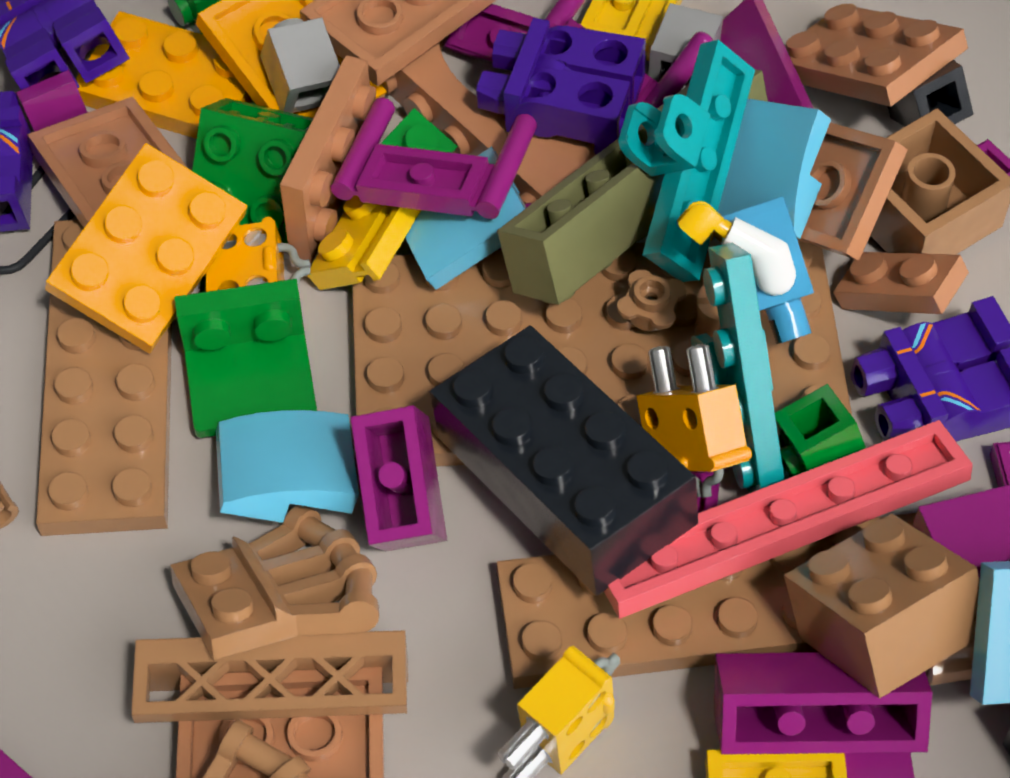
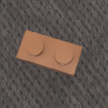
M863 252L859 261H853L833 293L842 309L943 314L969 272L961 255Z

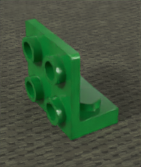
M224 98L202 107L192 171L248 205L246 214L239 225L262 222L263 218L267 216L272 217L276 222L282 243L288 244L280 183L313 118L229 98Z
M297 279L174 297L178 325L185 351L193 425L197 437L216 436L218 422L238 416L280 410L317 411Z

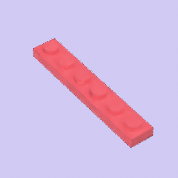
M937 420L698 513V524L653 554L651 558L620 580L618 578L610 583L608 588L604 590V593L618 618L621 619L970 481L973 463L941 421Z

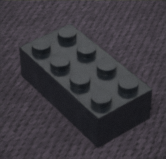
M531 325L429 391L439 439L596 596L606 590L610 583L626 576L651 558L653 554L698 524L696 476Z

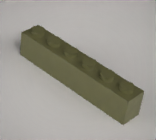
M755 69L748 99L768 101L762 70ZM689 85L677 94L686 96ZM661 105L659 108H657V109L660 110L661 112H662V109H663V105ZM640 124L638 130L639 138L646 145L647 131ZM618 138L497 230L513 293L557 305L570 299L581 286L600 271L608 268L623 252L648 235L664 174L650 176L632 163L620 149Z

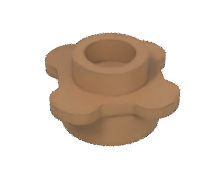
M644 269L632 272L628 277L630 288L626 296L620 298L617 302L619 315L624 319L630 320L637 328L645 331H658L671 327L676 320L675 308L677 302L686 297L684 283L675 278L665 280L662 277L651 275L648 270ZM647 297H656L657 299H656V300H649V299H646V298H647Z

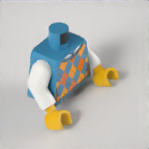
M782 196L722 216L710 204L704 201H696L690 204L678 218L677 222L678 226L694 241L702 245L711 235L710 242L713 238H716L721 245L733 242L751 254L759 311L765 309L776 344L812 333L801 297L813 294L814 291L784 197Z

